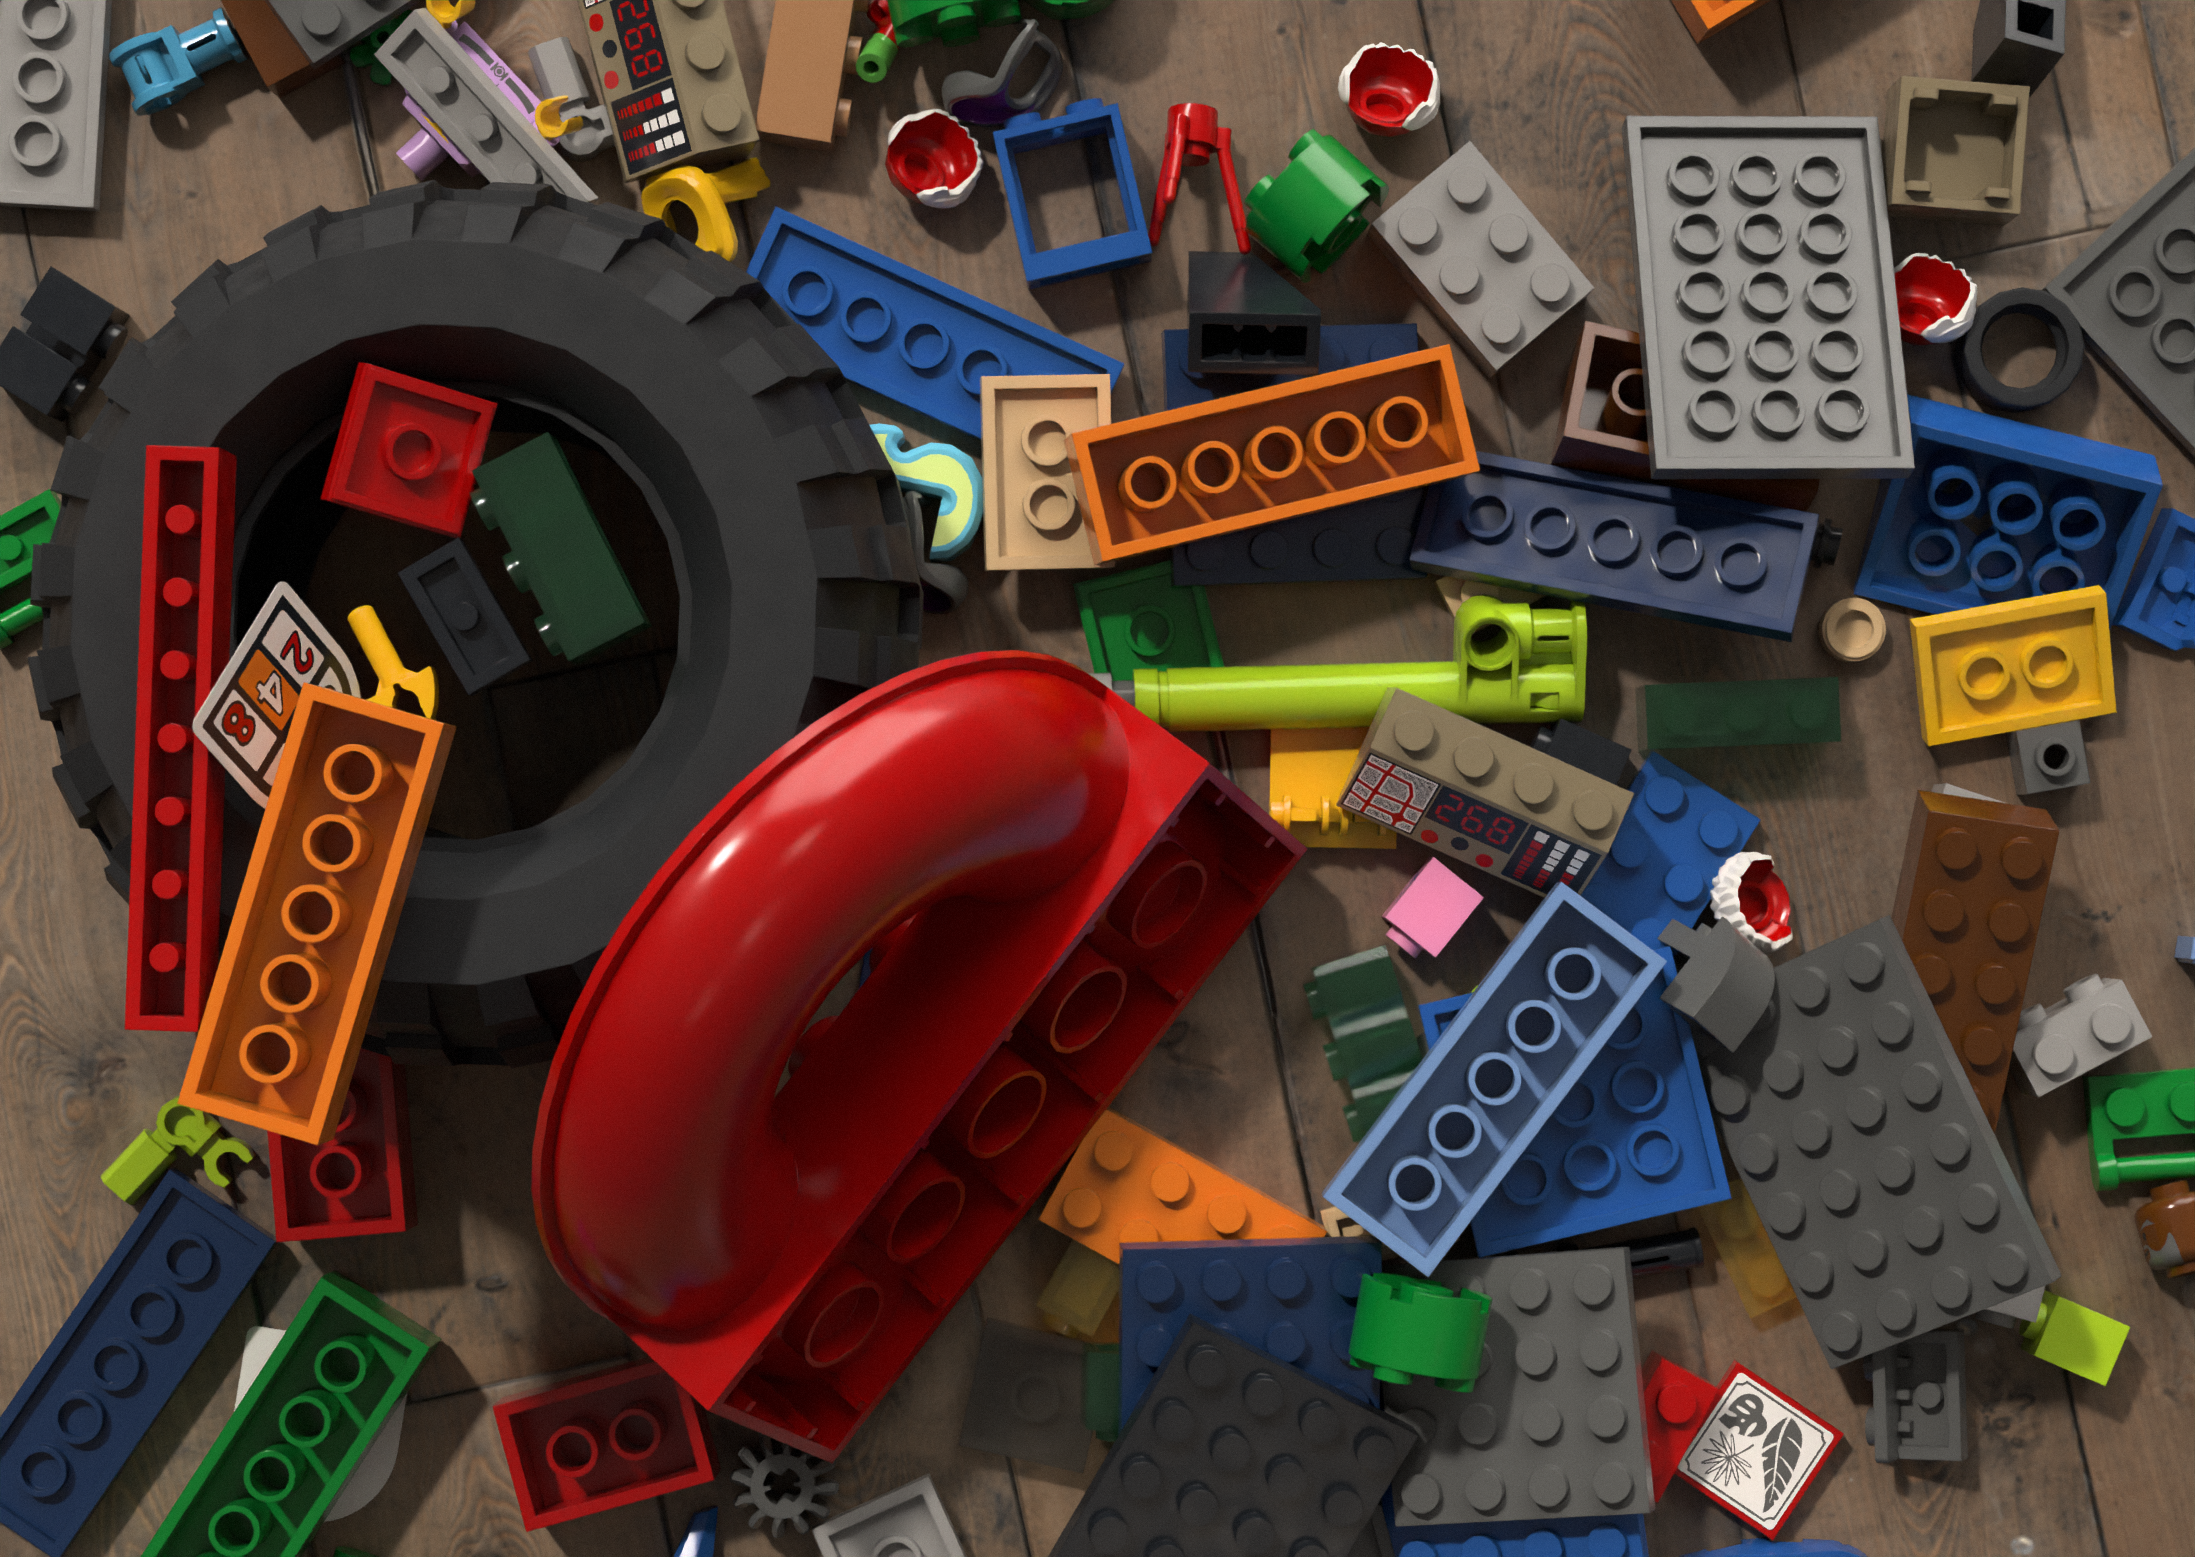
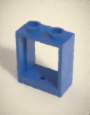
M1102 98L1086 99L1067 105L1065 107L1067 115L1042 120L1038 112L1021 114L1004 120V129L993 132L995 149L1028 290L1152 262V249L1118 103L1104 106ZM1106 133L1128 232L1036 253L1014 154Z

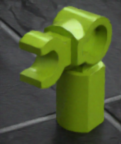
M175 1096L164 1104L158 1112L157 1129L154 1132L144 1129L103 1172L101 1179L124 1202L134 1205L177 1159V1154L173 1150L177 1145L191 1157L197 1153L204 1160V1170L208 1178L215 1185L223 1188L233 1179L220 1167V1156L225 1152H233L248 1164L255 1156L254 1151L242 1139L224 1137L218 1131L222 1125L209 1113L177 1104L179 1096Z

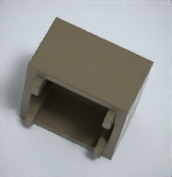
M1901 76L1887 90L1882 163L1888 216L2004 226L2020 214L2030 86Z

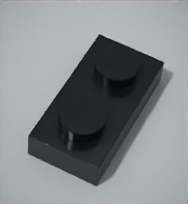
M456 538L398 572L399 577L468 695L474 696L534 661L463 539Z

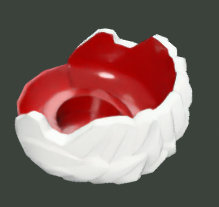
M1382 42L1376 46L1374 44L1365 45L1355 54L1350 63L1343 68L1339 76V98L1346 104L1347 111L1353 121L1369 134L1386 137L1406 134L1410 130L1413 131L1425 126L1437 115L1440 105V81L1437 70L1434 68L1433 62L1425 61L1423 55H1417L1414 49L1404 51L1399 45L1389 47Z
M930 109L917 114H909L900 119L892 127L888 135L885 167L891 184L903 196L919 204L944 209L956 207L964 202L976 186V181L980 176L984 162L980 158L982 156L981 151L977 148L978 141L970 137L969 129L961 126L956 116H949V112L941 109Z
M1926 253L1912 254L1894 267L1902 341L1913 346L1947 343L1963 336L1971 328L1977 311V285L1973 283L1971 277L1966 275L1965 269H1955L1952 261L1943 262L1937 255L1929 257Z
M1741 852L1728 858L1725 864L1719 868V875L1712 879V884L1715 888L1710 891L1712 899L1710 908L1715 913L1714 918L1719 921L1722 916L1726 918L1766 956H1769L1793 939L1791 927L1787 926L1791 912L1789 894L1783 881L1772 871L1774 868L1772 856L1762 855L1758 852Z

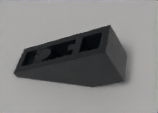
M1980 0L1973 29L1971 81L2030 86L2029 97H2031L2065 54L2066 0Z

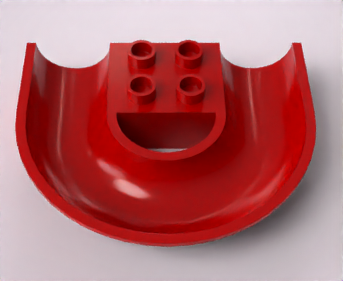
M1020 650L984 651L957 656L900 674L859 694L815 721L771 754L739 782L698 823L654 875L622 920L594 966L571 1012L552 1060L536 1124L532 1149L531 1190L536 1226L546 1256L561 1281L584 1304L615 1323L709 1412L833 1463L1293 869L1307 848L1211 763L1077 665L1051 655ZM872 948L869 959V967L872 973L840 1015L829 1016L819 1020L802 1035L808 1023L830 992L845 974ZM789 1059L788 1071L791 1078L774 1098L779 1080Z

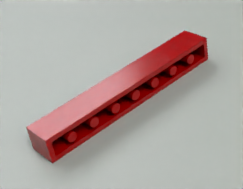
M146 445L125 1030L199 1032L218 969L225 768L194 734L192 726L194 718L229 663L237 456L219 447Z

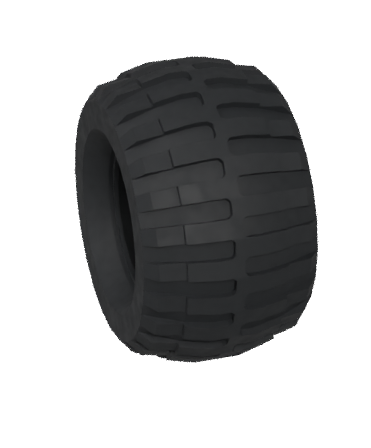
M436 180L378 192L369 198L370 205L329 212L320 205L270 231L263 237L267 247L245 259L229 265L217 259L171 301L177 308L173 312L175 316L154 336L142 343L134 338L128 341L99 386V389L104 391V395L109 398L93 425L80 440L67 436L50 489L62 495L61 508L49 543H42V545L33 544L30 602L31 605L42 607L44 621L42 650H37L38 656L28 657V665L40 720L52 722L60 748V758L63 764L52 767L53 778L78 827L90 829L97 837L110 862L104 868L106 880L129 905L146 445L219 447L237 456L229 661L279 582L288 583L304 603L319 552L347 509L345 506L321 500V495L358 362L368 363L498 403L490 432L545 434L593 449L619 465L641 488L667 538L680 595L677 658L660 711L629 760L586 800L531 828L477 840H469L431 827L426 828L361 1045L362 1049L391 1057L394 1064L456 1066L460 1064L510 1066L513 1069L553 1060L571 1012L594 966L626 914L657 871L683 840L739 782L776 750L818 719L859 694L900 674L918 668L919 649L922 648L924 592L919 580L911 543L912 537L899 481L839 366L807 331L784 311L759 280L712 250L706 252L667 227L662 219L609 202L594 205L561 194L549 184L492 182L480 190L442 187ZM226 769L218 966L265 809L247 794Z

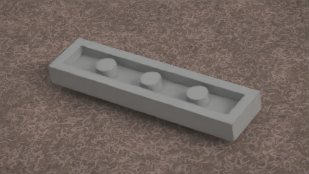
M426 8L413 10L374 54L490 183L549 184L557 192L581 201L594 204L599 199Z

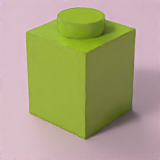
M2045 1290L2036 1323L2024 1319L2021 1321L2019 1334L2025 1338L2020 1349L2106 1386L2130 1326Z

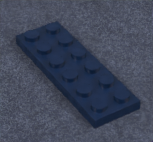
M1476 451L1480 471L1466 477L1429 485L1410 556L1412 570L1792 642L1819 528V514Z
M169 1169L0 1417V1522L50 1557H64L277 1245L276 1236L178 1169Z

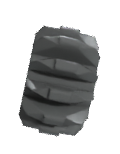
M760 1433L758 1436L759 1444L764 1455L755 1448L744 1445L738 1455L751 1469H733L730 1473V1482L750 1487V1489L735 1496L733 1499L734 1507L742 1509L755 1503L758 1508L752 1514L748 1525L753 1529H757L761 1526L766 1515L773 1517L772 1535L775 1538L783 1537L787 1527V1518H791L796 1530L801 1535H804L811 1528L806 1510L822 1519H826L831 1511L827 1502L818 1495H836L839 1491L840 1483L834 1479L819 1477V1475L833 1469L836 1465V1459L833 1463L823 1459L814 1461L811 1454L785 1443L778 1447L775 1439ZM789 1468L798 1475L794 1486L801 1487V1490L796 1493L794 1490L787 1489L782 1495H779L772 1489L776 1479L768 1477V1473L773 1471L776 1474L782 1475Z

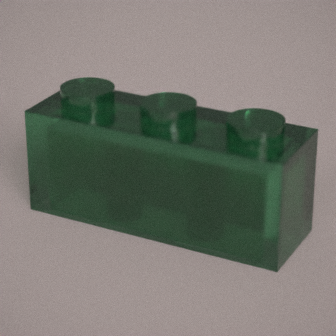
M547 432L472 470L480 486L479 489L470 493L473 503L489 531L499 526L512 549L511 552L502 556L503 561L515 585L522 594L530 589L533 590L544 612L543 615L535 618L534 621L543 641L553 656L564 652L568 661L579 664L652 627L558 440Z
M1838 677L1651 684L1635 688L1638 751L1810 745L1841 742Z

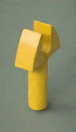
M363 605L354 609L348 615L347 620L379 679L376 696L366 700L397 709L396 704L400 696L398 686L401 685L404 690L412 691L418 696L420 706L426 717L435 720L439 704V684L435 668L428 666L419 673L406 669L374 608L370 605Z

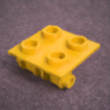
M1370 727L1271 730L1269 815L1305 847L1396 849L1397 832L1336 806Z

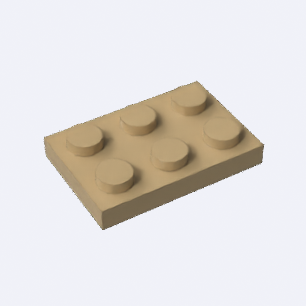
M1110 374L981 376L980 413L985 571L1115 568V561L1094 566L1064 444V439L1071 433L1111 424Z

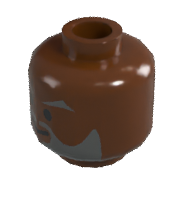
M2186 1180L2150 1189L2149 1193L2152 1202L2139 1207L2134 1215L2147 1264L2155 1270H2166L2168 1279L2195 1274V1191L2190 1192Z

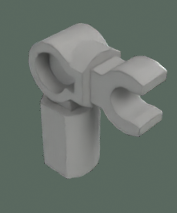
M559 37L529 49L528 55L544 99L567 95L568 101L564 102L559 109L561 121L565 122L570 118L581 116L583 119L581 130L576 133L560 136L558 144L563 154L571 160L584 162L595 158L601 151L614 147L613 133L605 105L585 109L584 104L590 100V95L569 38Z

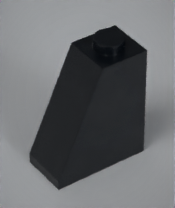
M1189 251L1187 287L1188 372L1318 375L1321 329L1320 308L1253 253L1243 255L1240 252Z

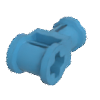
M223 7L213 11V19L183 33H180L174 26L170 25L158 32L146 33L129 39L109 53L112 65L114 67H121L135 97L132 107L135 114L139 116L153 114L169 108L185 98L189 92L204 86L202 73L232 59L238 63L248 59L243 43Z

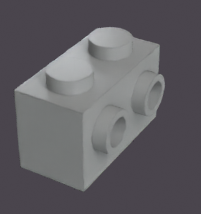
M2093 974L2066 987L2063 990L2066 998L2052 1006L2043 1009L2041 1004H2036L2021 1011L2009 1070L2022 1094L2040 1097L2152 1037L2123 980L2100 979L2098 974Z

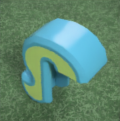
M880 423L870 425L899 481L901 492L908 493L914 490L921 495L942 500L929 559L931 563L954 560L971 547L979 535L983 523L982 476L973 459L953 445L928 443L904 453L900 451V447L905 442V435L901 429L895 425Z

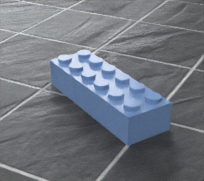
M1557 882L1323 1190L1322 1196L1429 1277L1667 961L1563 882Z

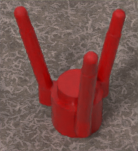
M1184 103L1171 106L1168 109L1164 157L1148 232L1152 247L1157 246L1159 243L1167 206L1175 201L1181 167L1204 166L1210 162V154L1217 153L1239 251L1243 255L1251 252L1249 235L1245 230L1247 222L1231 155L1232 130L1230 128L1218 127V111L1214 107L1198 103Z

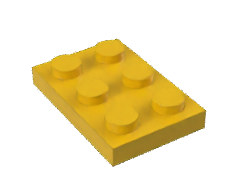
M2099 585L1909 619L1922 739L1928 746L2117 713L2106 592Z

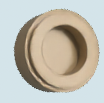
M1847 598L1832 604L1820 619L1819 638L1823 648L1829 655L1843 662H1857L1871 657L1880 649L1885 639L1886 625L1883 615L1874 604L1865 599Z

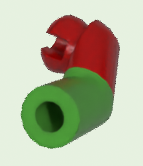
M874 0L869 5L867 17L875 23L876 28L872 31L856 62V71L859 77L870 83L881 81L886 76L900 48L896 43L887 0Z

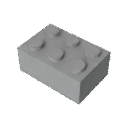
M1471 141L1466 143L1371 224L1367 233L1372 242L1489 379L1580 304L1595 288Z

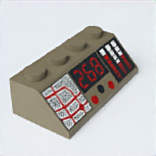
M577 0L625 183L648 179L679 166L690 165L699 168L746 158L758 143L759 137L723 0Z
M1387 687L1336 806L1545 898L1557 882H1563L1577 894H1582L1608 854L1634 793L1399 688Z

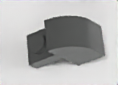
M1723 916L1713 929L1701 923L1696 931L1672 919L1657 939L1664 946H1671L1672 953L1685 965L1660 996V999L1699 1034L1734 1053L1760 1019L1770 1001L1775 982L1773 964L1766 954Z

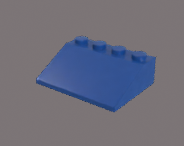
M1907 394L1915 469L1909 478L1880 480L1853 588L1854 594L1932 614H1941L2099 585L2106 592L2110 631L2163 486L2155 455Z

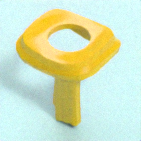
M757 157L746 159L712 173H704L698 167L684 165L649 177L641 194L642 206L645 214L662 219L667 227L677 233L669 209L670 204L675 200L687 204L693 211L699 228L698 239L695 245L706 252L712 250L727 261L732 262L738 252V240L725 204L757 197V192L770 187L771 181L760 166Z

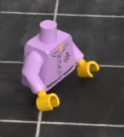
M426 0V7L432 16L553 148L559 143L560 136L576 133L583 127L581 116L570 118L565 122H562L559 117L560 106L569 99L567 95L546 99L541 102L466 22H463L458 27L456 20L469 14L474 9L475 0H459L455 7L450 4L449 0ZM405 89L407 96L402 104L423 128L396 152L404 163L422 181L449 155L470 177L476 176L479 173L482 174Z

